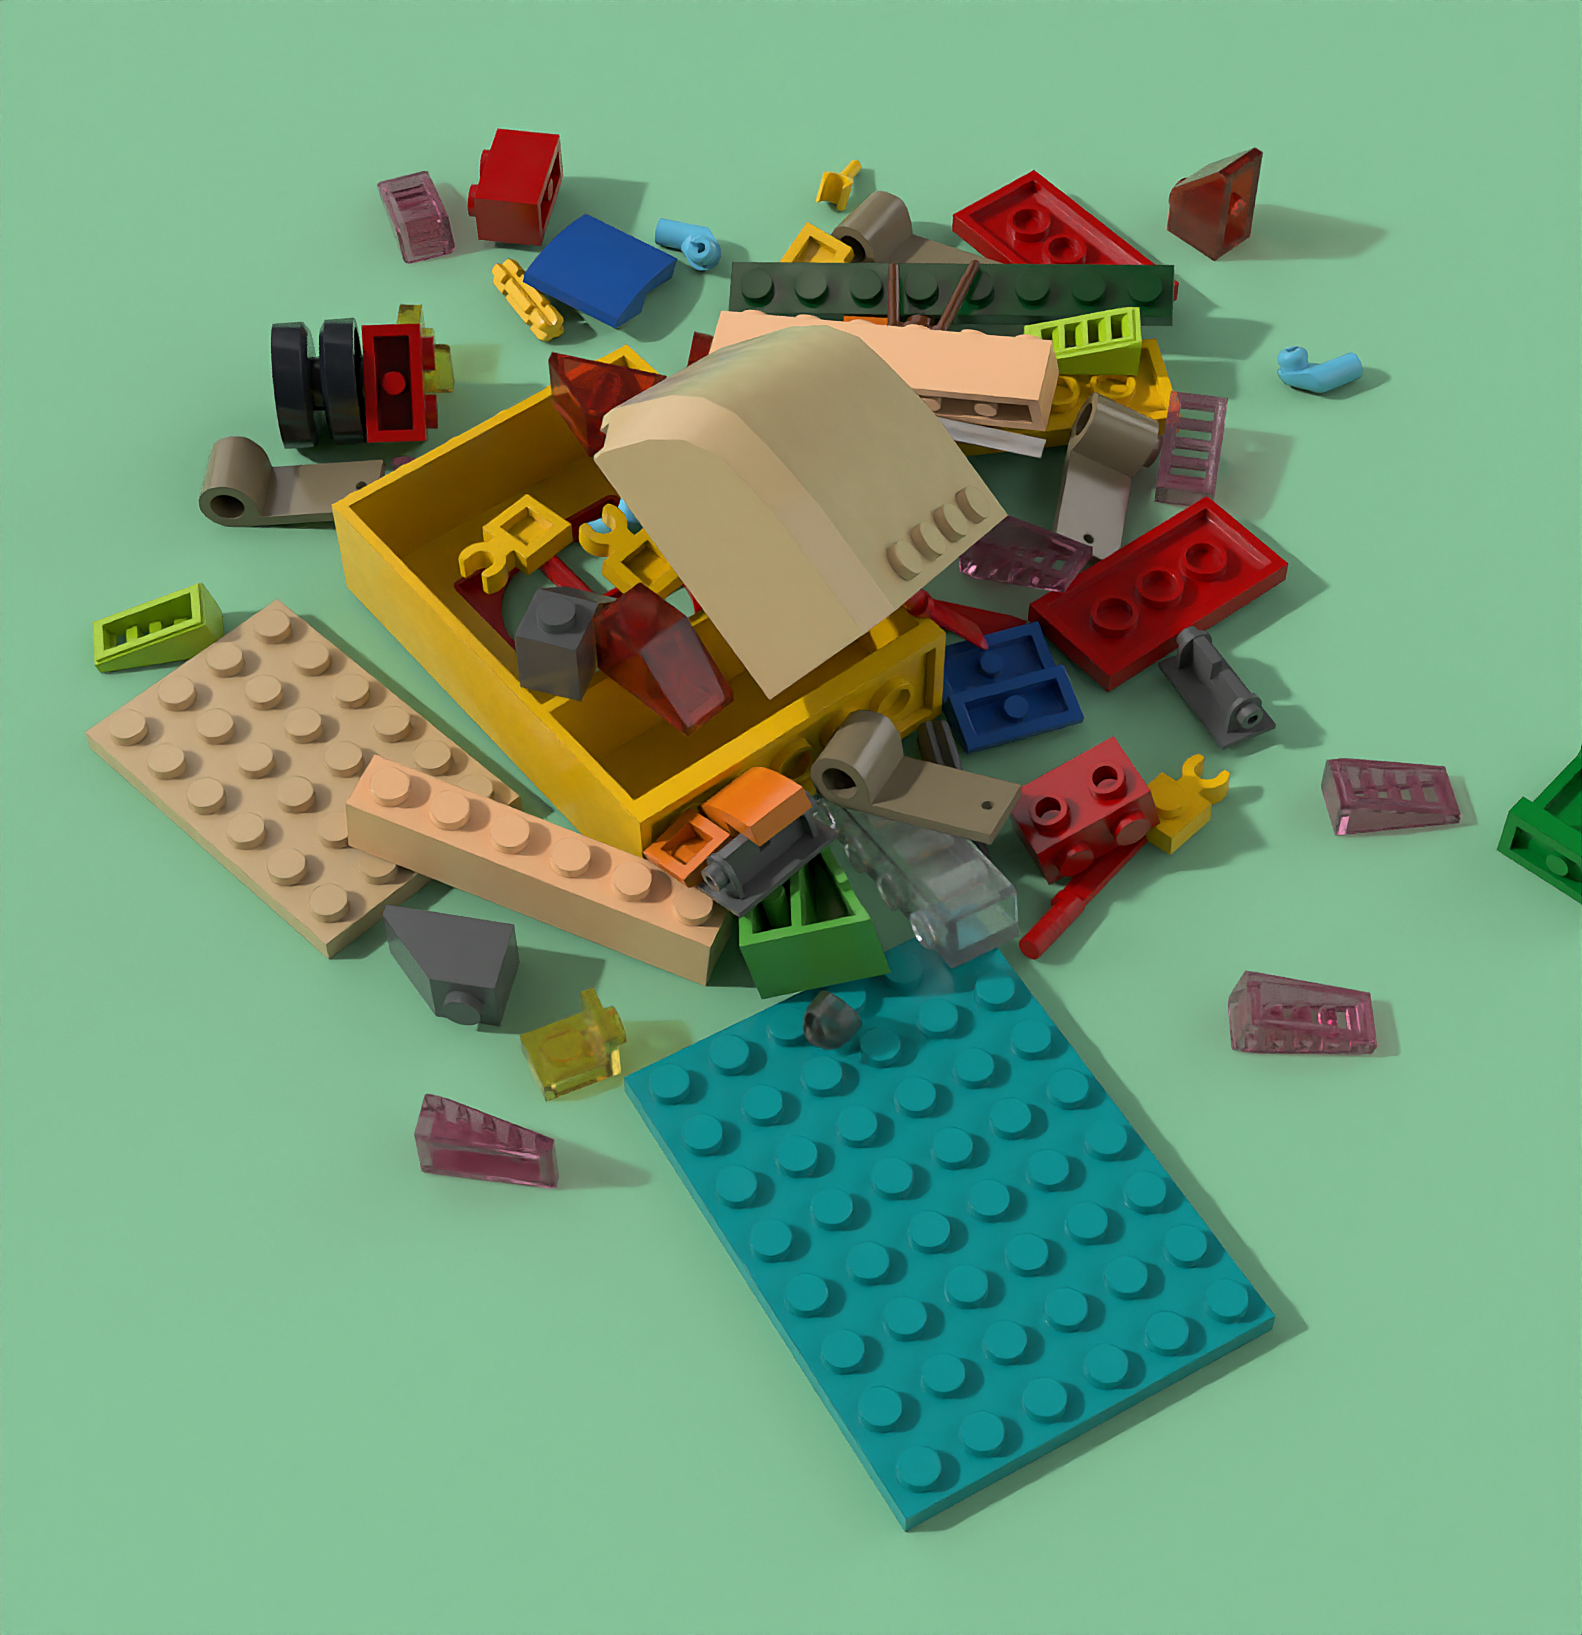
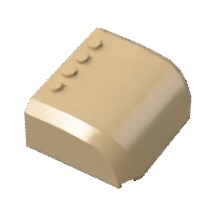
M828 325L787 327L722 347L618 405L603 417L600 430L606 435L604 447L594 455L593 459L769 700L893 613L1008 516L940 420L916 392L860 337Z

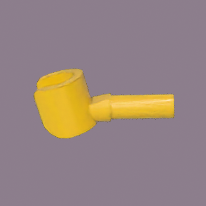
M852 160L840 173L825 171L816 202H831L837 204V210H845L853 186V178L862 169L861 163L858 160Z

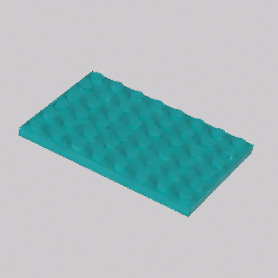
M970 911L885 951L884 954L891 973L802 991L624 1077L625 1093L905 1532L1272 1330L1276 1317Z

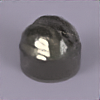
M824 990L820 991L808 1005L802 1019V1030L806 1040L824 1050L840 1049L853 1038L863 1025L858 1014L846 1002Z

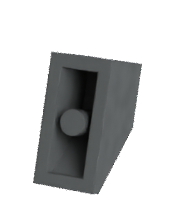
M567 586L537 589L514 635L520 687L582 701L625 610L624 600Z
M386 904L383 920L390 953L435 1016L447 1018L461 1025L481 1023L500 1027L520 963L514 924Z

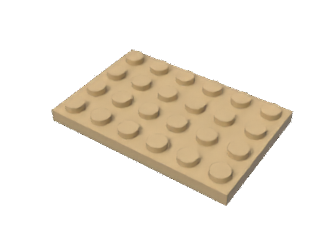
M278 599L85 732L89 747L328 959H331L383 918L386 904L401 905L433 880L430 877L349 846L345 803L374 754L522 811L520 795Z

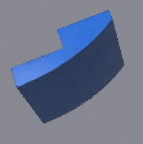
M584 214L562 230L541 251L525 271L523 283L613 328H617L642 312L648 292L672 278L677 258L588 214Z
M1038 621L984 635L989 646L987 650H983L967 640L945 646L942 711L966 754L1083 722L1084 715L1063 664L1055 665Z

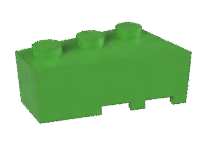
M829 845L745 916L739 918V947L761 999L891 973L872 919L865 907L861 905L846 873L839 866Z

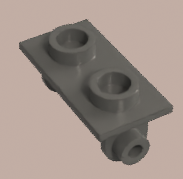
M1193 626L1184 629L1176 639L1179 645L1177 655L1158 662V667L1220 748L1225 750L1275 729L1276 724L1263 709L1262 700L1257 694L1251 693L1214 647L1210 634Z
M805 791L812 808L760 847L740 833L720 851L712 853L707 857L708 866L701 871L704 881L697 886L701 892L739 918H742L838 838V832L812 816L818 810V805L814 798Z

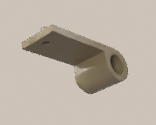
M885 191L871 193L831 233V236L852 247L855 257L850 263L969 264L971 260L976 259L980 264H1003L914 235L905 203L899 197Z
M1097 392L1092 393L1087 398L1076 416L1070 433L1050 545L1092 564H1096L1120 549L1132 478L1142 466L1149 468L1155 462L1163 445V437L1158 435L1159 423L1156 420Z
M242 436L221 438L214 443L210 452L198 500L199 508L205 517L214 523L229 527L334 521L331 505L345 498L350 493L360 490L385 476L386 466L384 460L380 459L272 467L264 449L251 439Z
M859 709L849 713L812 765L810 772L812 783L817 791L828 801L840 807L990 845L1022 796L1021 784L904 756L902 740L894 724L885 715L871 710Z

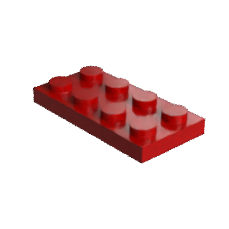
M1035 170L953 214L952 231L985 258L1003 264L1155 265ZM1174 280V301L1177 300L1179 283Z
M1206 496L1030 603L1028 621L1030 623L1038 621L1043 635L1105 691L1110 692L1179 647L1176 639L1184 629L1193 626L1198 630L1206 631L1285 581L1289 564Z

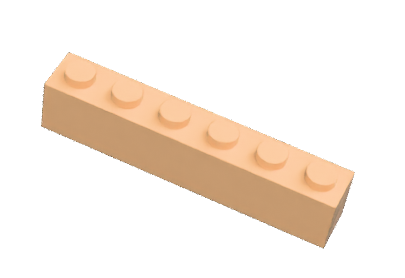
M745 310L743 312L721 311L709 354L722 347L787 327L828 325L860 337L916 392L937 417L969 424L1046 431L1059 375L1052 340H1042L1039 337L1028 334L1016 337L986 335L983 332L972 329L960 332L931 330L917 324H910L905 327L876 325L862 319L850 322L821 320L818 317L806 314L796 317L767 315L758 310Z
M374 754L345 803L349 846L703 986H706L731 935L733 913L701 892L698 886L687 888L650 861Z

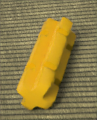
M507 259L503 264L496 263L492 269V274L494 275L493 284L506 296V300L528 326H531L530 329L536 337L543 342H549L553 337L559 338L564 332L562 315L554 306L549 305L551 302L543 292L523 283L525 271L520 264L513 259Z

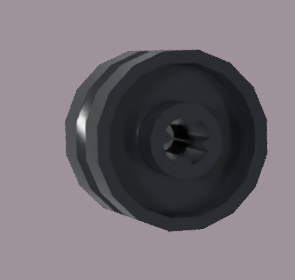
M356 319L324 320L319 331L318 357H316L311 331L304 322L272 324V378L278 425L284 448L316 447L321 438L322 411H325L328 431L336 445L367 443L363 354Z

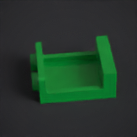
M1582 746L1577 756L1533 802L1523 796L1509 810L1497 847V851L1582 904Z

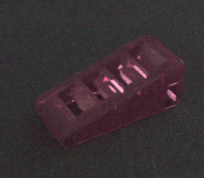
M428 171L381 181L377 184L380 198L404 262L410 264L450 254L454 251L455 244L449 217Z
M1171 391L1154 502L1191 506L1206 496L1214 501L1228 398ZM1180 409L1214 413L1213 421L1182 418L1179 417ZM1177 429L1211 433V440L1176 436ZM1174 448L1207 452L1208 459L1173 455ZM1171 467L1206 472L1205 479L1170 474Z
M1008 515L959 556V568L961 573L978 579L1064 593L1093 556V547ZM1036 557L1043 558L1040 563L1033 561ZM1057 560L1066 561L1060 570L1052 568Z
M1353 758L1326 760L1321 790L1335 835L1456 824L1460 821L1461 814L1445 766ZM1433 787L1438 802H1427L1422 788ZM1409 789L1412 800H1403L1400 790ZM1377 792H1386L1388 798H1379ZM1356 794H1364V796H1355V795H1356Z
M1245 970L1229 996L1228 1014L1232 1050L1273 1054H1372L1377 1048L1370 992ZM1283 1011H1290L1291 1019L1283 1017ZM1311 1012H1318L1319 1023L1312 1022ZM1336 1012H1345L1347 1028L1338 1027Z
M428 1093L424 1095L414 1133L421 1171L431 1174L535 1187H557L559 1172L554 1139L451 1099Z

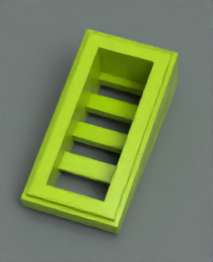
M1139 307L1117 308L1024 326L1023 334L1033 335L1042 340H1052L1059 374L1138 375L1142 347ZM1065 345H1075V347L1065 348Z
M200 582L92 622L94 663L99 672L103 673L191 659L224 636L222 611L204 584ZM143 632H149L148 635L143 636ZM126 635L127 643L118 645V636Z

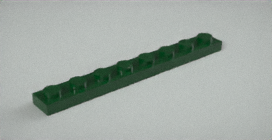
M732 262L728 311L758 310L767 315L787 317L806 314L818 317L821 320L843 321L844 316L888 318V268L891 263ZM897 263L900 268V322H906L907 318L912 315H923L938 323L969 264ZM980 264V268L952 324L1033 325L1117 308L1139 307L1141 326H1172L1174 265Z

